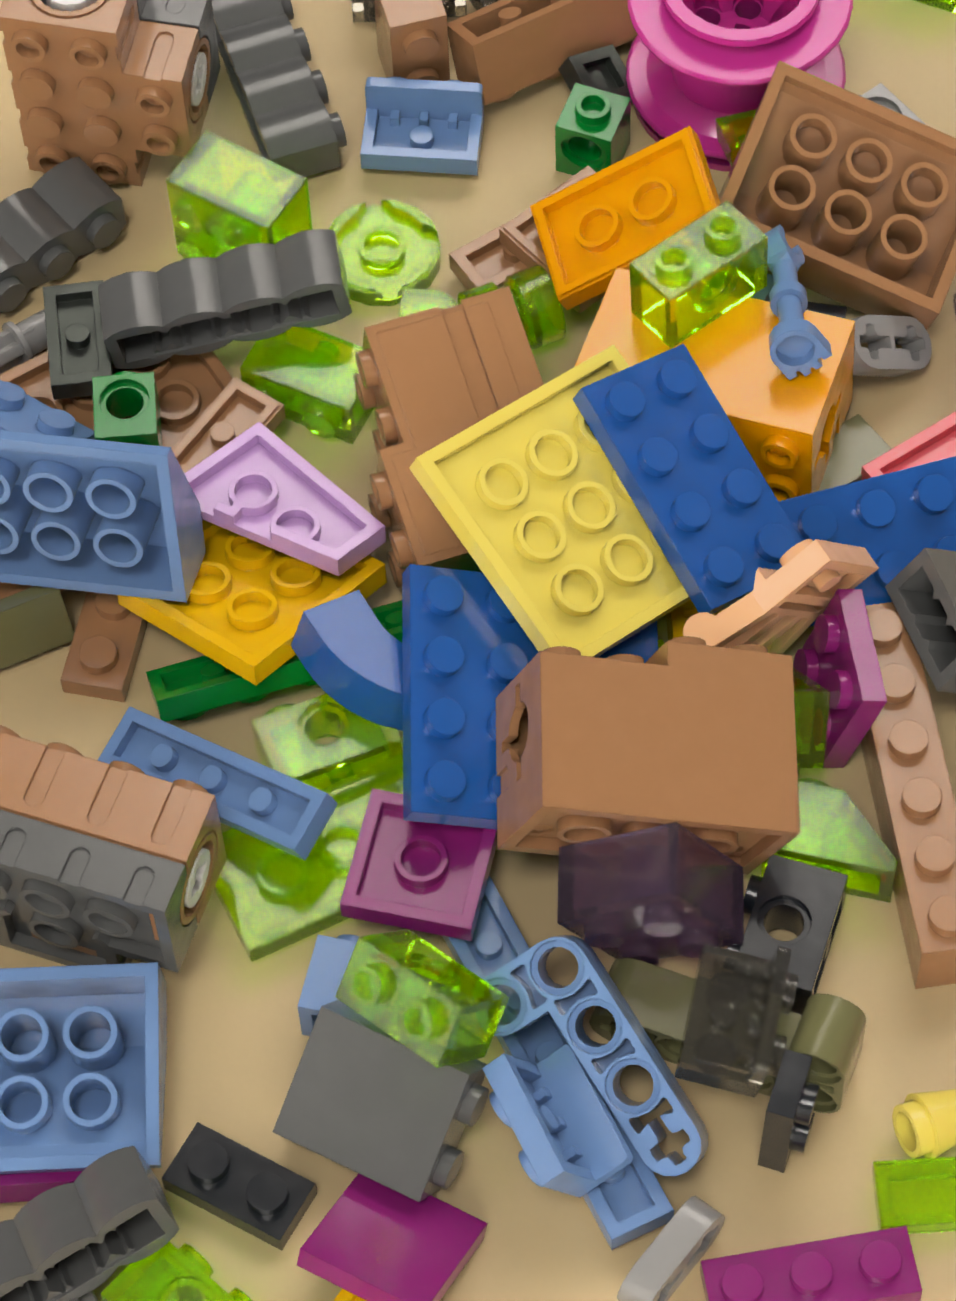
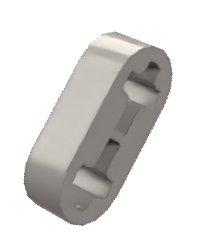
M868 314L851 319L855 321L853 376L897 377L923 369L929 363L932 354L930 337L924 325L916 318ZM861 343L868 344V348L862 347ZM895 344L901 345L902 349L896 348Z
M696 1195L688 1199L629 1271L618 1291L617 1299L619 1301H668L714 1242L723 1226L724 1215Z

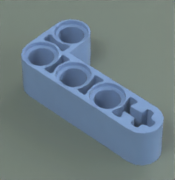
M559 935L540 941L482 979L474 987L469 999L470 1014L474 1023L483 1032L492 1036L513 1034L528 1028L546 1015H551L638 1154L652 1171L662 1176H678L688 1172L704 1157L708 1148V1132L704 1122L598 956L585 940L574 935ZM557 947L570 950L578 962V974L575 980L568 986L555 983L549 977L546 970L547 958ZM498 985H507L513 988L519 995L521 1010L513 1022L501 1021L492 1013L490 996ZM591 1006L606 1008L614 1017L616 1031L613 1038L607 1044L592 1041L584 1031L583 1018ZM627 1065H639L651 1074L653 1092L647 1101L636 1102L629 1099L623 1093L620 1086V1076ZM667 1099L673 1109L666 1111L660 1117L672 1133L683 1129L688 1134L690 1141L682 1148L686 1158L682 1159L676 1151L665 1155L659 1146V1143L666 1138L665 1130L657 1118L644 1126L639 1116L656 1109Z

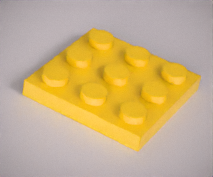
M203 520L206 553L187 603L117 596L119 605L252 684L258 685L296 655L291 647V643L304 611L357 590L367 599L387 583L385 563L371 555H367L346 572L337 576Z

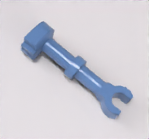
M779 224L758 238V242L773 275L774 286L769 293L770 308L779 320V323L772 329L769 335L770 356L774 364L791 380L797 376V371L807 376L811 373L812 367L816 370L822 367L821 358L827 359L832 356L830 342L815 325L804 320L803 313L808 307L807 292L805 287L799 283L797 272L800 266L805 263V257L798 245L792 249L790 248L785 238L784 228Z

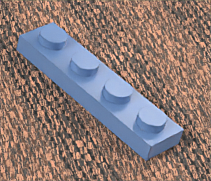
M130 706L98 758V761L108 764L112 761L130 763L141 769L146 775L169 782L184 779L197 783L210 794L215 795L221 823L303 860H306L338 805L324 791Z

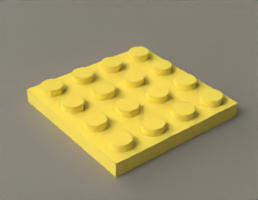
M615 345L610 346L416 457L409 467L538 652L550 647L566 646L578 649L582 656L599 657L691 600L573 401V398L581 388L630 367Z

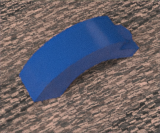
M357 590L304 611L291 647L312 679L323 691L349 711L381 726L403 731L402 642L394 638L382 626L361 592Z

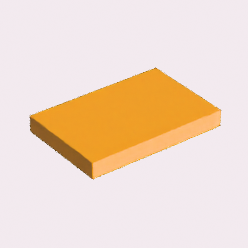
M691 126L530 206L557 299L566 310L606 292L616 267L644 273L730 231L699 136Z

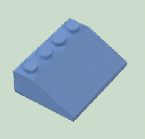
M0 430V582L187 603L206 553L200 503L171 447Z
M158 962L0 969V1174L83 1171L100 1157L129 1146H135L150 1168H161L167 1058V982Z

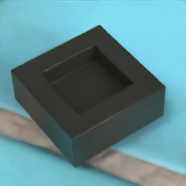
M613 44L570 56L558 69L570 91H572L575 83L631 98L626 82L627 69Z

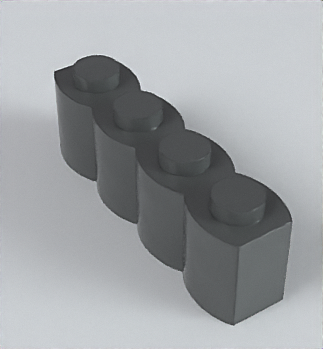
M212 0L218 51L223 58L230 82L240 101L248 127L257 143L263 164L272 184L275 186L340 167L339 148L347 146L345 130L337 112L328 114L324 105L329 103V97L321 71L319 69L311 71L307 64L308 61H311V52L303 28L293 29L289 21L294 19L291 0Z
M80 157L70 158L59 163L46 172L32 188L18 191L0 202V314L17 308L32 287L40 286L51 280L60 279L66 275L79 256L111 245L125 227L126 220L122 199Z
M330 229L300 231L283 238L276 244H244L222 253L217 258H185L171 263L157 272H126L98 285L103 340L108 352H110L115 368L136 369L151 366L170 358L174 354L196 355L211 352L226 346L233 340L257 341L279 335L291 327L327 325L341 320L352 313L344 258L335 231Z
M135 1146L121 1148L100 1157L85 1168L74 1183L59 1185L39 1194L24 1205L14 1219L0 1222V1301H70L79 1298L103 1284L115 1272L118 1266L131 1264L154 1254L176 1235L179 1227L160 1183Z

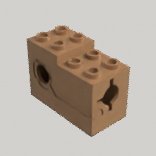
M509 286L462 299L459 305L442 310L440 306L364 327L362 351L355 352L359 373L354 374L353 378L363 410L373 408L378 427L377 430L372 431L378 455L377 472L370 474L373 493L368 494V503L371 514L385 525V529L388 528L392 551L387 552V559L397 588L402 587V573L409 564L482 572L409 467L416 457L544 385Z
M692 636L677 637L666 641L645 663L642 657L633 654H617L607 658L582 656L578 649L566 646L550 647L539 651L496 697L497 776L501 777V795L497 798V849L748 875L800 834L792 655L768 653L766 647L758 644H742L732 648L706 645L705 640Z

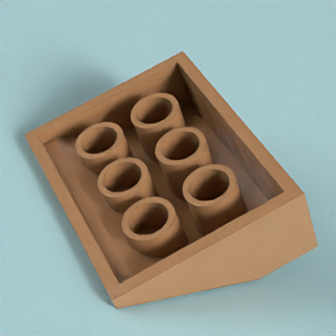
M779 60L719 194V200L730 231L705 242V244L771 272L761 252L758 238L780 224L784 228L785 238L790 248L792 249L798 245L803 251L805 263L800 266L797 274L799 283L805 288L867 315L910 316L916 318L927 330L940 314L956 273V138Z

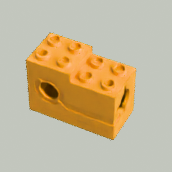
M616 267L575 366L612 345H615L631 367L684 344L778 501L817 492L820 488L833 451V439L835 434L840 432L852 402L855 321L806 310L803 313L804 320L815 325L830 342L832 356L825 360L821 358L822 367L817 370L812 367L811 373L807 376L797 371V376L789 380L774 364L770 356L769 335L772 329L779 323V320L773 314L769 301Z

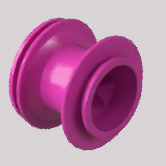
M628 0V11L637 36L631 44L626 62V82L639 121L647 134L656 142L691 126L699 136L709 169L730 171L779 60L843 89L845 88V60L839 42L848 28L853 9V0Z

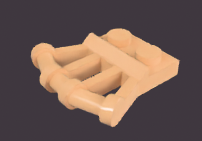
M812 539L803 540L782 555L779 560L782 565L780 569L774 570L758 567L752 592L717 615L708 612H699L692 615L684 625L683 636L698 637L705 640L706 645L732 648L742 644H758L766 647L768 653L783 654L817 617L823 614L837 589H854L878 570L879 567L864 547L819 539L814 541Z

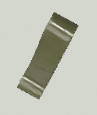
M633 958L614 960L609 975L663 1060L771 1097L785 1049L813 1057L808 1082L820 1085L814 1111L819 1113L838 1112L862 1050L866 1016L859 1007L838 996L814 994L808 998L801 1015ZM595 1006L589 1023L597 1034L610 1041L616 1031L614 1017L606 1008Z

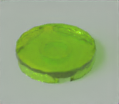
M381 200V205L366 207L365 202L350 207L335 218L329 227L330 230L335 231L344 258L349 296L353 301L367 306H393L413 300L431 286L440 270L441 243L438 239V232L433 221L417 207L397 200Z

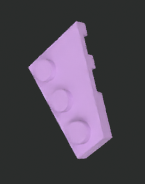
M257 422L184 473L200 503L203 520L334 575L340 576L386 542L384 524L261 422Z

